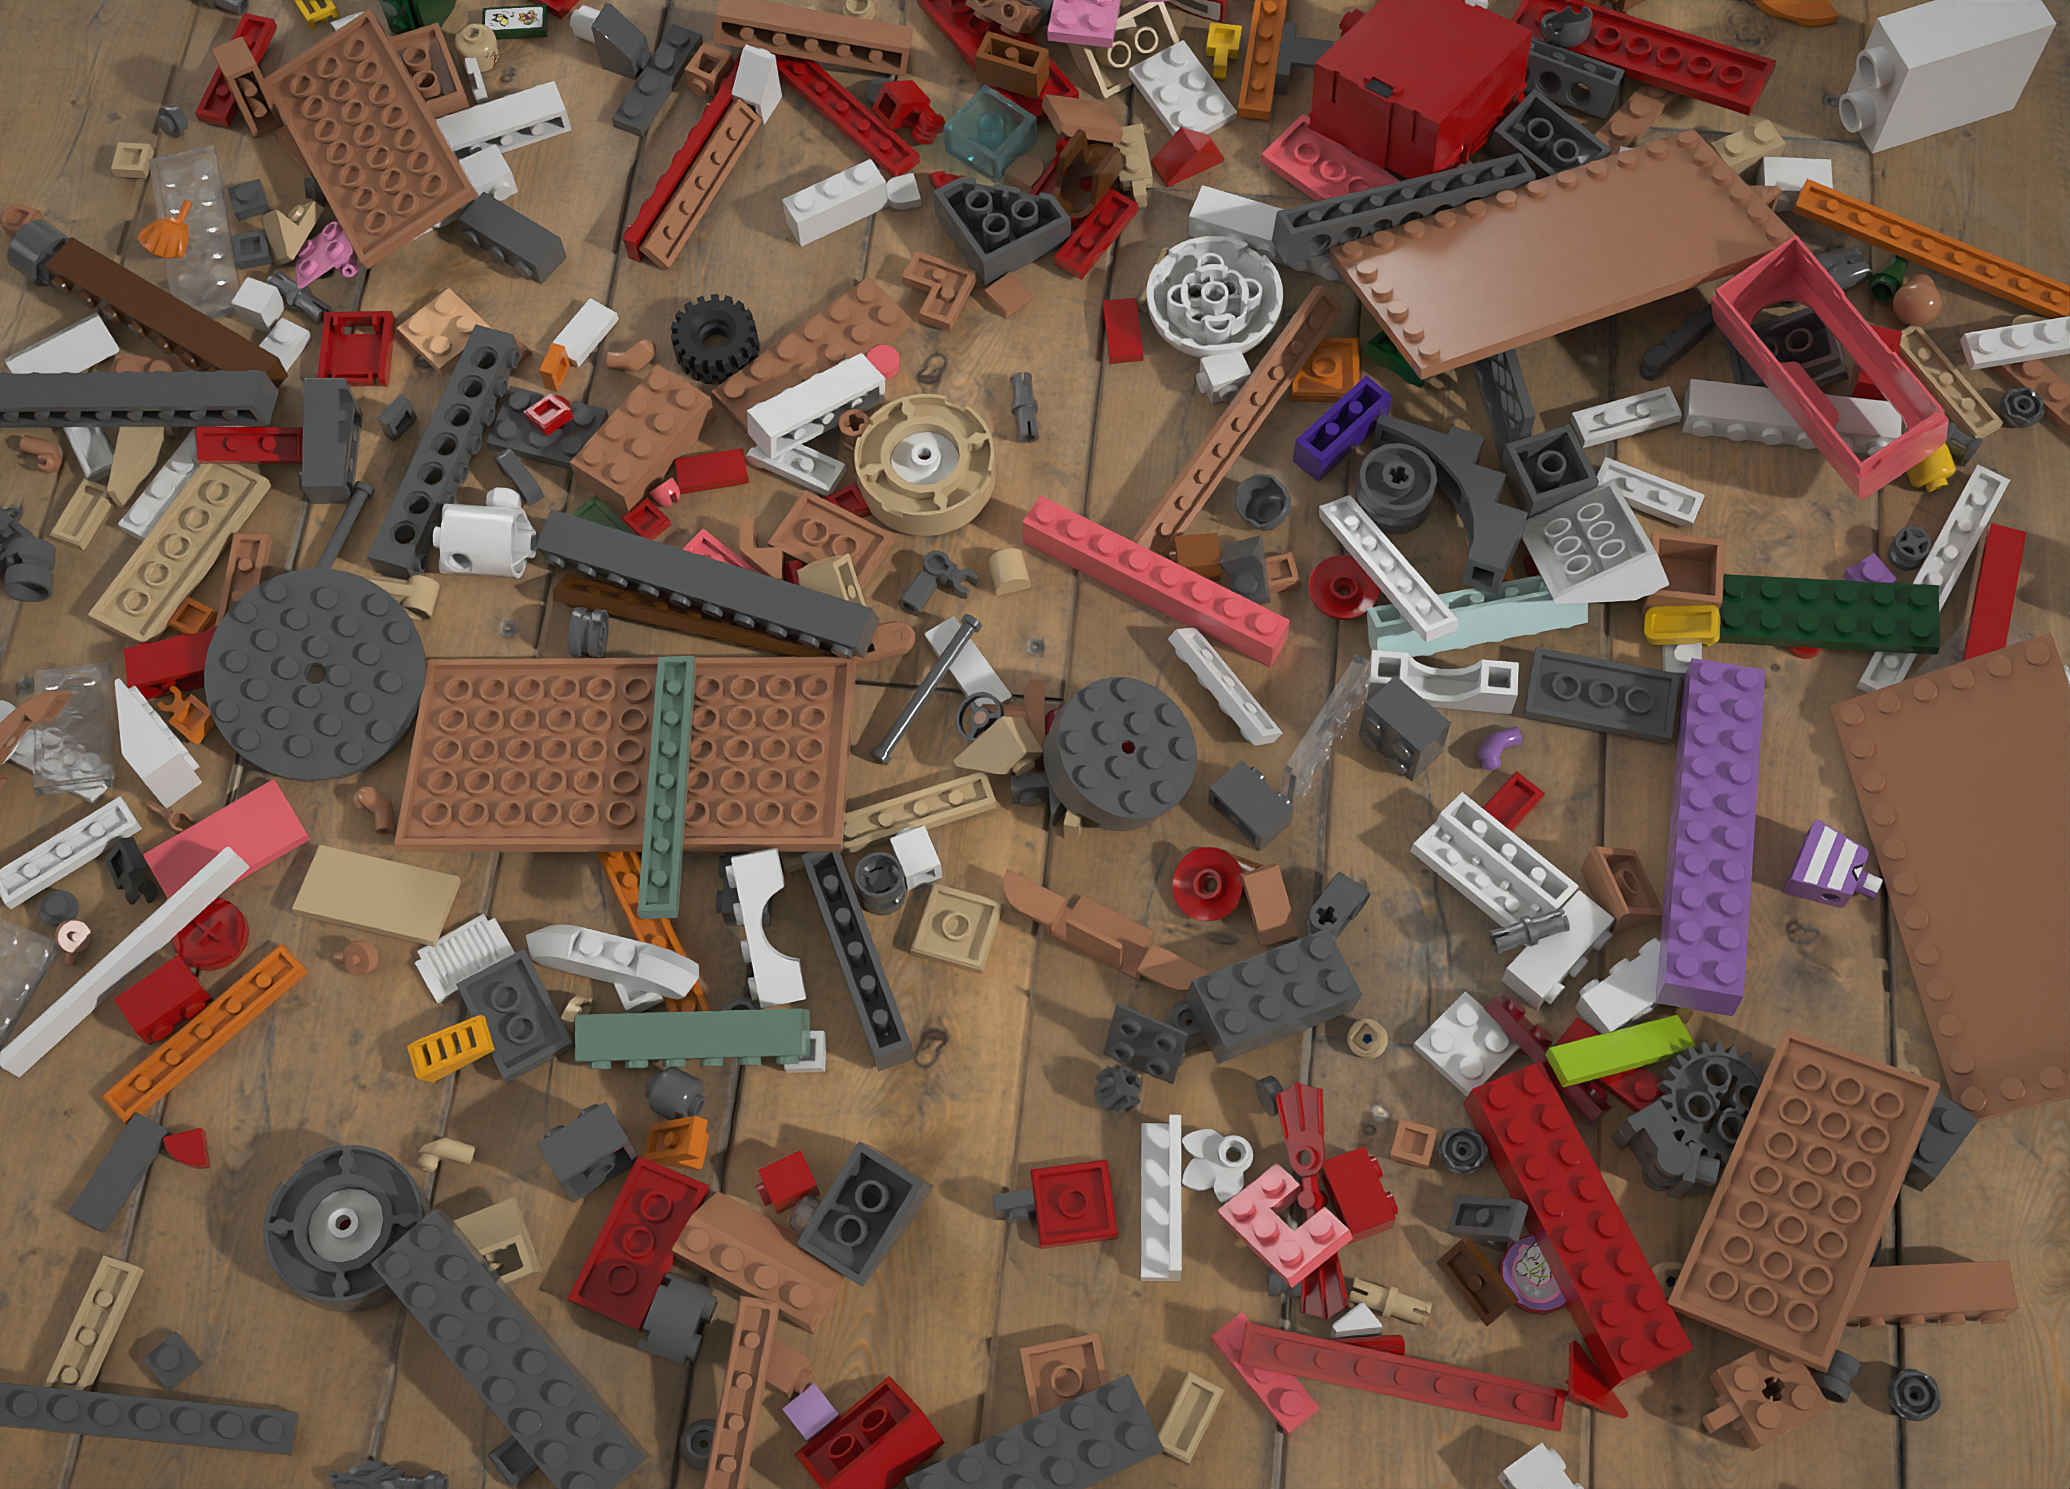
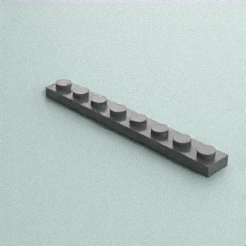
M0 1383V1427L291 1456L299 1418L297 1412Z

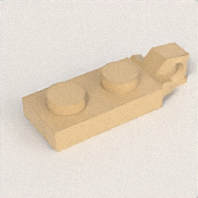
M1143 124L1122 126L1123 136L1120 144L1112 143V146L1120 148V152L1126 157V164L1118 176L1120 189H1123V191L1130 190L1132 200L1138 203V207L1147 206L1146 188H1152L1153 175Z

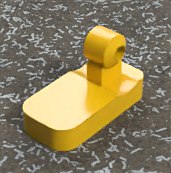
M1715 605L1652 607L1645 614L1644 633L1647 641L1652 645L1702 643V648H1706L1718 642L1720 638V613Z

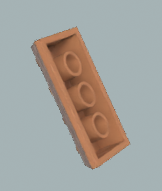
M718 1191L691 1216L672 1248V1252L679 1262L739 1295L780 1302L778 1316L813 1335L846 1279L845 1275L797 1245L801 1235Z

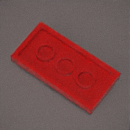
M638 1156L567 1298L569 1302L641 1333L660 1285L664 1286L666 1282L664 1276L667 1272H671L676 1261L672 1248L691 1216L703 1205L710 1191L709 1185Z

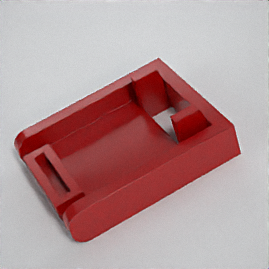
M325 312L317 378H346L350 387L375 386L376 377H378L380 386H388L396 323L393 312ZM372 326L376 334L344 333L345 327Z

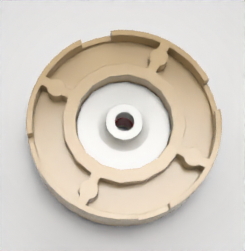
M915 394L886 404L869 418L870 424L862 436L857 438L854 460L860 493L870 512L879 521L902 533L932 536L948 533L966 525L984 509L995 486V450L988 426L972 408L966 405L964 409L956 404L947 402L946 396Z

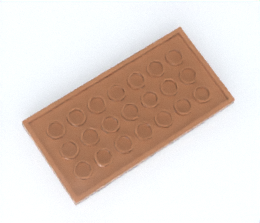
M368 9L264 78L276 107L360 262L367 269L479 196L378 18L371 9Z
M1785 1028L1667 1304L1675 1312L1827 1373L1937 1098L1940 1083Z

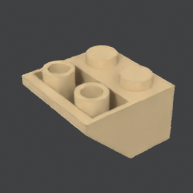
M516 1197L454 1220L456 1225L507 1285L542 1272Z

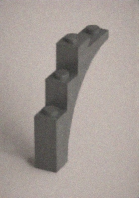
M1381 414L1377 421L1372 447L1377 449L1385 444L1402 443L1416 447L1429 457L1435 466L1437 475L1436 485L1453 503L1464 525L1468 541V560L1462 583L1497 595L1522 538L1528 513L1499 504L1506 474L1478 465L1485 436L1451 426L1447 435Z

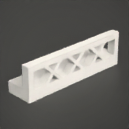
M1169 1115V1123H1141V1281L1180 1282L1181 1115Z

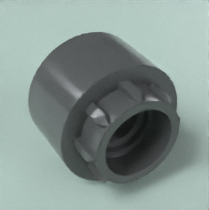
M43 219L31 221L22 227L12 239L7 252L8 263L36 285H51L55 287L51 282L53 277L45 265L70 238Z

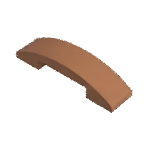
M51 690L42 693L17 707L1 721L0 766L33 723H52L74 694L69 690ZM1 772L0 789L8 780Z

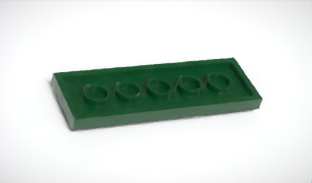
M1724 574L1723 599L1719 609L1720 638L1716 643L1938 655L1940 649L1939 585Z

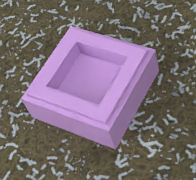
M814 1383L782 1409L807 1442H810L840 1417Z

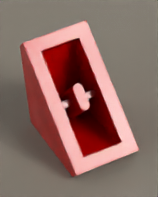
M1180 127L1151 160V165L1168 188L1224 162V156L1208 134Z

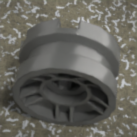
M576 607L572 613L569 625L568 648L570 655L583 657L584 654H589L590 658H603L609 636V616L607 610L595 609L594 612H589L587 608Z

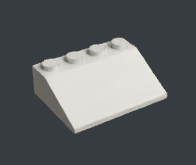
M1614 479L1535 515L1525 522L1522 539L1556 605L1637 600L1654 594L1659 589L1670 585L1656 550Z

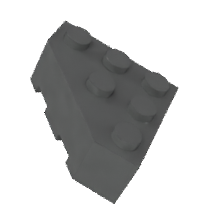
M960 177L933 191L936 217L971 267L977 272L978 277L985 286L1002 278L1007 273L1013 272L1061 248L1071 237V218L1052 194L1040 192L1039 196L1022 193L1021 188L997 183L994 184V187L977 184L975 179Z

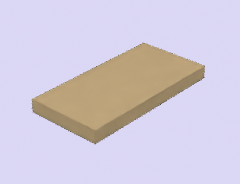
M319 845L292 910L295 915L436 947L461 881L459 876Z

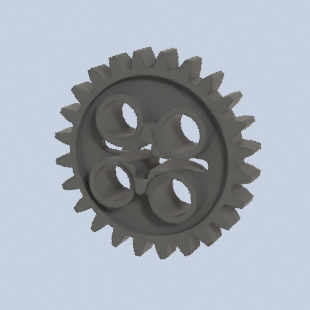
M1720 1041L1713 1044L1711 1048H1709L1706 1042L1698 1045L1696 1050L1689 1047L1682 1052V1056L1678 1055L1670 1061L1673 1067L1669 1066L1661 1073L1667 1080H1663L1656 1087L1666 1095L1661 1096L1655 1102L1658 1100L1662 1102L1679 1128L1675 1132L1678 1136L1677 1141L1686 1145L1689 1142L1702 1145L1701 1156L1720 1160L1719 1169H1722L1729 1161L1764 1079L1760 1074L1764 1064L1760 1062L1752 1066L1749 1063L1751 1059L1749 1051L1738 1057L1737 1045H1732L1724 1052ZM1706 1071L1715 1077L1716 1086L1707 1080ZM1733 1077L1735 1079V1083L1732 1089L1727 1092L1729 1088L1728 1086L1730 1085L1731 1079ZM1727 1092V1094L1720 1102L1717 1098ZM1739 1093L1747 1097L1749 1107L1741 1103ZM1689 1102L1698 1108L1699 1117L1694 1116L1690 1112ZM1719 1108L1721 1112L1713 1116L1714 1112ZM1712 1117V1119L1709 1122L1710 1124L1708 1126L1707 1133H1705L1703 1131V1127L1706 1121ZM1722 1124L1730 1128L1733 1136L1732 1139L1724 1134Z

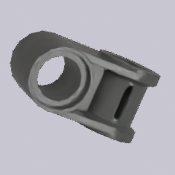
M1338 872L1312 906L1309 912V920L1306 924V935L1309 936L1328 928L1335 941L1349 922L1360 913L1368 901L1371 892L1343 873Z

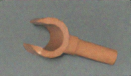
M154 801L148 804V809L168 821L176 835L183 831L176 826L179 820L186 819L190 823H194L190 814L185 810L169 811Z

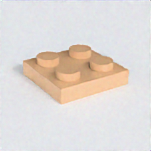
M448 288L398 326L397 330L399 335L441 375H444L457 365L475 324L488 328L491 327Z

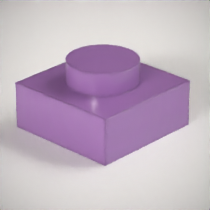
M1875 553L1848 568L1843 575L1847 581L1895 583L1897 580Z

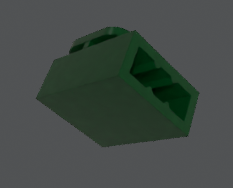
M379 0L388 26L396 35L437 22L441 28L456 4V0Z

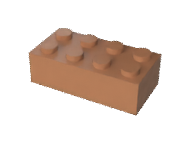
M656 364L570 461L577 483L627 514L650 496L649 492L657 488L676 466L675 459L683 458L716 420L711 397Z

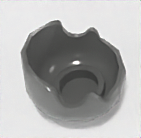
M1567 6L1561 13L1552 12L1543 16L1540 24L1541 35L1548 43L1562 48L1580 45L1590 33L1593 12L1589 7L1585 6L1578 14L1572 10L1571 6Z
M1255 474L1245 479L1237 489L1235 506L1243 521L1255 530L1268 531L1282 524L1289 515L1291 497L1287 489L1275 476L1271 474Z

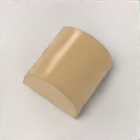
M1014 548L1004 549L994 553L989 558V568L997 596L1031 588V582L1021 550Z

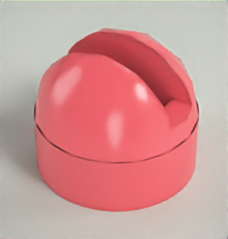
M670 478L649 492L654 501L663 507H671L672 501L677 503L680 498L679 487L673 478Z

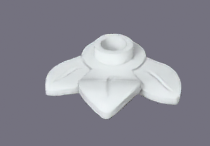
M1212 1129L1194 1131L1182 1138L1183 1146L1194 1157L1183 1174L1182 1184L1185 1187L1197 1191L1214 1188L1215 1195L1221 1203L1232 1199L1242 1190L1244 1185L1243 1172L1250 1167L1253 1160V1150L1246 1139L1236 1135L1223 1137ZM1235 1150L1239 1152L1241 1158L1236 1162L1229 1161L1226 1157L1227 1152Z

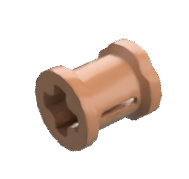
M850 409L844 412L839 419L842 445L844 449L855 453L857 438L862 436L870 424L865 412L858 409Z

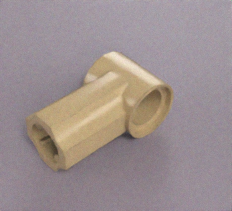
M373 575L367 579L394 597L412 620L425 622L431 619L440 585L435 580L421 575L411 576L408 580Z

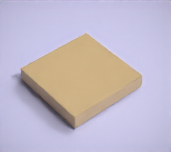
M933 883L910 949L911 955L983 974L1004 910V902Z

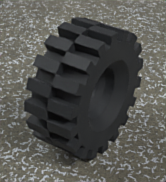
M711 294V300L705 301L704 296L697 298L698 304L693 306L689 301L684 305L685 313L680 310L675 315L677 323L672 322L671 340L677 362L681 364V368L686 375L691 372L692 379L699 381L702 376L704 377L705 384H713V379H719L721 384L726 381V377L734 375L748 365L750 361L758 357L759 340L755 320H753L749 308L745 310L744 303L738 300L734 305L731 296L725 295L724 300H719L718 294ZM721 334L729 338L726 344L718 348L703 346V341L712 335Z

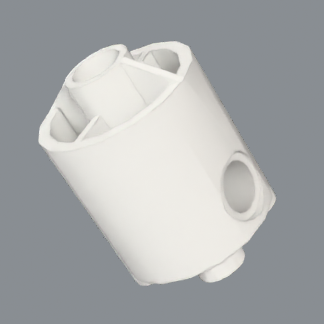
M446 503L442 509L441 527L436 526L433 531V545L435 548H440L439 571L441 574L518 579L525 570L527 559L534 558L537 548H535L537 544L536 531L531 526L526 512L522 508Z

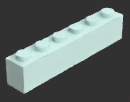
M1541 575L1502 582L1497 595L1478 588L1437 595L1457 617L1458 630L1427 643L1393 604L1367 609L1368 638L1371 650L1409 653L1411 657L1429 656L1435 652L1464 649L1471 645L1500 642L1507 638L1535 635L1543 631L1558 628L1565 629L1574 625L1588 623V603L1556 605Z

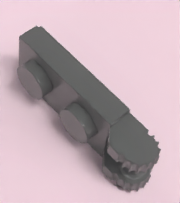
M1711 303L1702 311L1695 310L1692 312L1678 332L1672 330L1666 335L1660 345H1653L1649 348V351H1646L1643 357L1644 362L1639 371L1641 373L1640 376L1646 380L1654 381V379H1657L1658 376L1660 377L1714 330L1716 323L1713 321Z

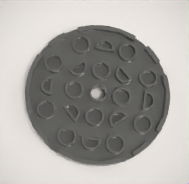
M324 568L302 569L275 576L242 596L229 609L215 630L209 644L204 669V687L209 710L216 726L228 743L256 767L285 779L302 782L335 778L337 780L343 779L372 767L389 755L403 741L413 726L412 723L419 710L426 679L425 650L420 635L413 621L398 601L386 590L361 576L345 571ZM311 666H322L325 668L326 676L321 682H308L307 673Z

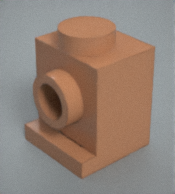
M704 42L685 68L690 90L699 97H705L706 94L715 97L721 81L724 78H728L734 68L733 54L708 42Z

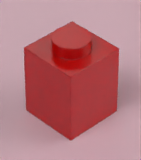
M801 1150L758 1170L763 1181L756 1185L765 1207L773 1203L777 1214L820 1195L818 1186Z

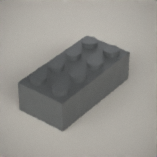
M1327 928L1194 979L1189 986L1185 999L1217 1064H1220L1352 1012L1362 993Z

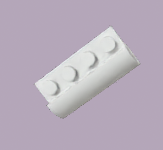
M1463 792L1439 814L1437 821L1413 844L1410 852L1502 927L1518 923L1521 917L1527 915L1533 918L1554 911L1557 908H1563L1579 888L1575 882Z

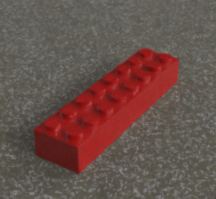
M1539 1061L1473 1088L1463 1102V1105L1476 1131L1487 1144L1488 1154L1511 1199H1519L1528 1205L1524 1224L1529 1234L1534 1236L1567 1302L1566 1306L1609 1390L1611 1391L1683 1358L1693 1347L1672 1307L1667 1304L1668 1300L1542 1062Z

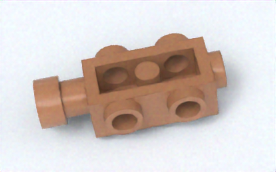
M966 0L965 3L966 6L975 10L974 15L987 22L994 20L1000 23V29L1013 36H1018L1019 33H1032V30L1038 26L1042 17L1041 8L1026 0Z

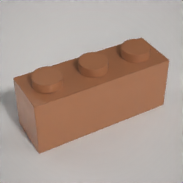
M238 37L211 49L254 139L283 127V121L258 65L243 37Z

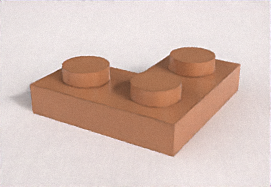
M916 250L902 275V283L904 285L929 293L919 312V321L947 331H951L977 281L976 271Z

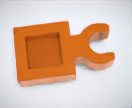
M171 686L169 690L175 694L173 703L167 705L159 701L157 705L160 710L172 716L168 721L172 726L198 745L215 725L209 706L193 694L188 696L179 688Z

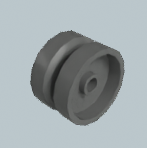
M1402 443L1385 444L1372 450L1363 460L1358 477L1355 501L1383 533L1391 535L1408 533L1418 528L1429 515L1437 483L1435 466L1425 453L1414 446Z

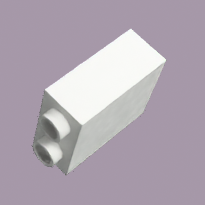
M1934 0L1879 17L1875 22L1865 49L1859 52L1857 56L1856 71L1848 91L1840 97L1839 113L1842 123L1849 132H1859L1873 154L2012 110L2057 23L2042 0Z

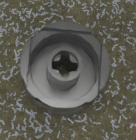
M667 1272L664 1277L669 1286L660 1285L643 1326V1329L648 1330L646 1334L648 1340L639 1339L638 1349L684 1366L687 1360L695 1363L703 1343L702 1335L698 1334L702 1323L710 1325L718 1302L716 1301L717 1297L712 1295V1288Z

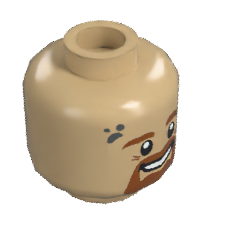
M470 24L459 30L455 36L454 45L463 67H465V58H476L480 72L488 71L496 66L500 59V49L494 32L488 26Z

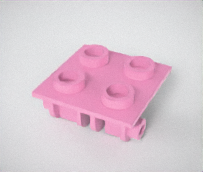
M339 221L329 223L322 233L311 240H305L295 256L298 289L304 288L333 267L345 277H352L358 272L357 254Z

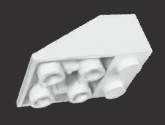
M118 678L114 682L122 755L167 809L202 783L194 772L200 766L179 739L171 732L158 713L150 706L136 686L133 685L128 689Z

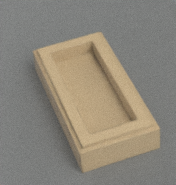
M83 478L49 534L53 541L84 551L114 502L107 492L108 486Z
M1188 1372L1158 1433L1164 1448L1163 1453L1189 1466L1225 1392L1224 1389Z

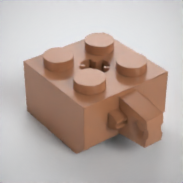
M1760 1347L1717 1369L1708 1377L1719 1395L1715 1399L1719 1408L1705 1415L1701 1421L1709 1434L1730 1425L1734 1433L1740 1431L1750 1450L1754 1451L1818 1418L1831 1407L1805 1364ZM1769 1388L1774 1396H1770L1767 1399L1763 1395L1762 1390Z

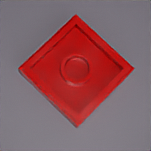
M1107 1159L1030 1169L1040 1249L1118 1239Z

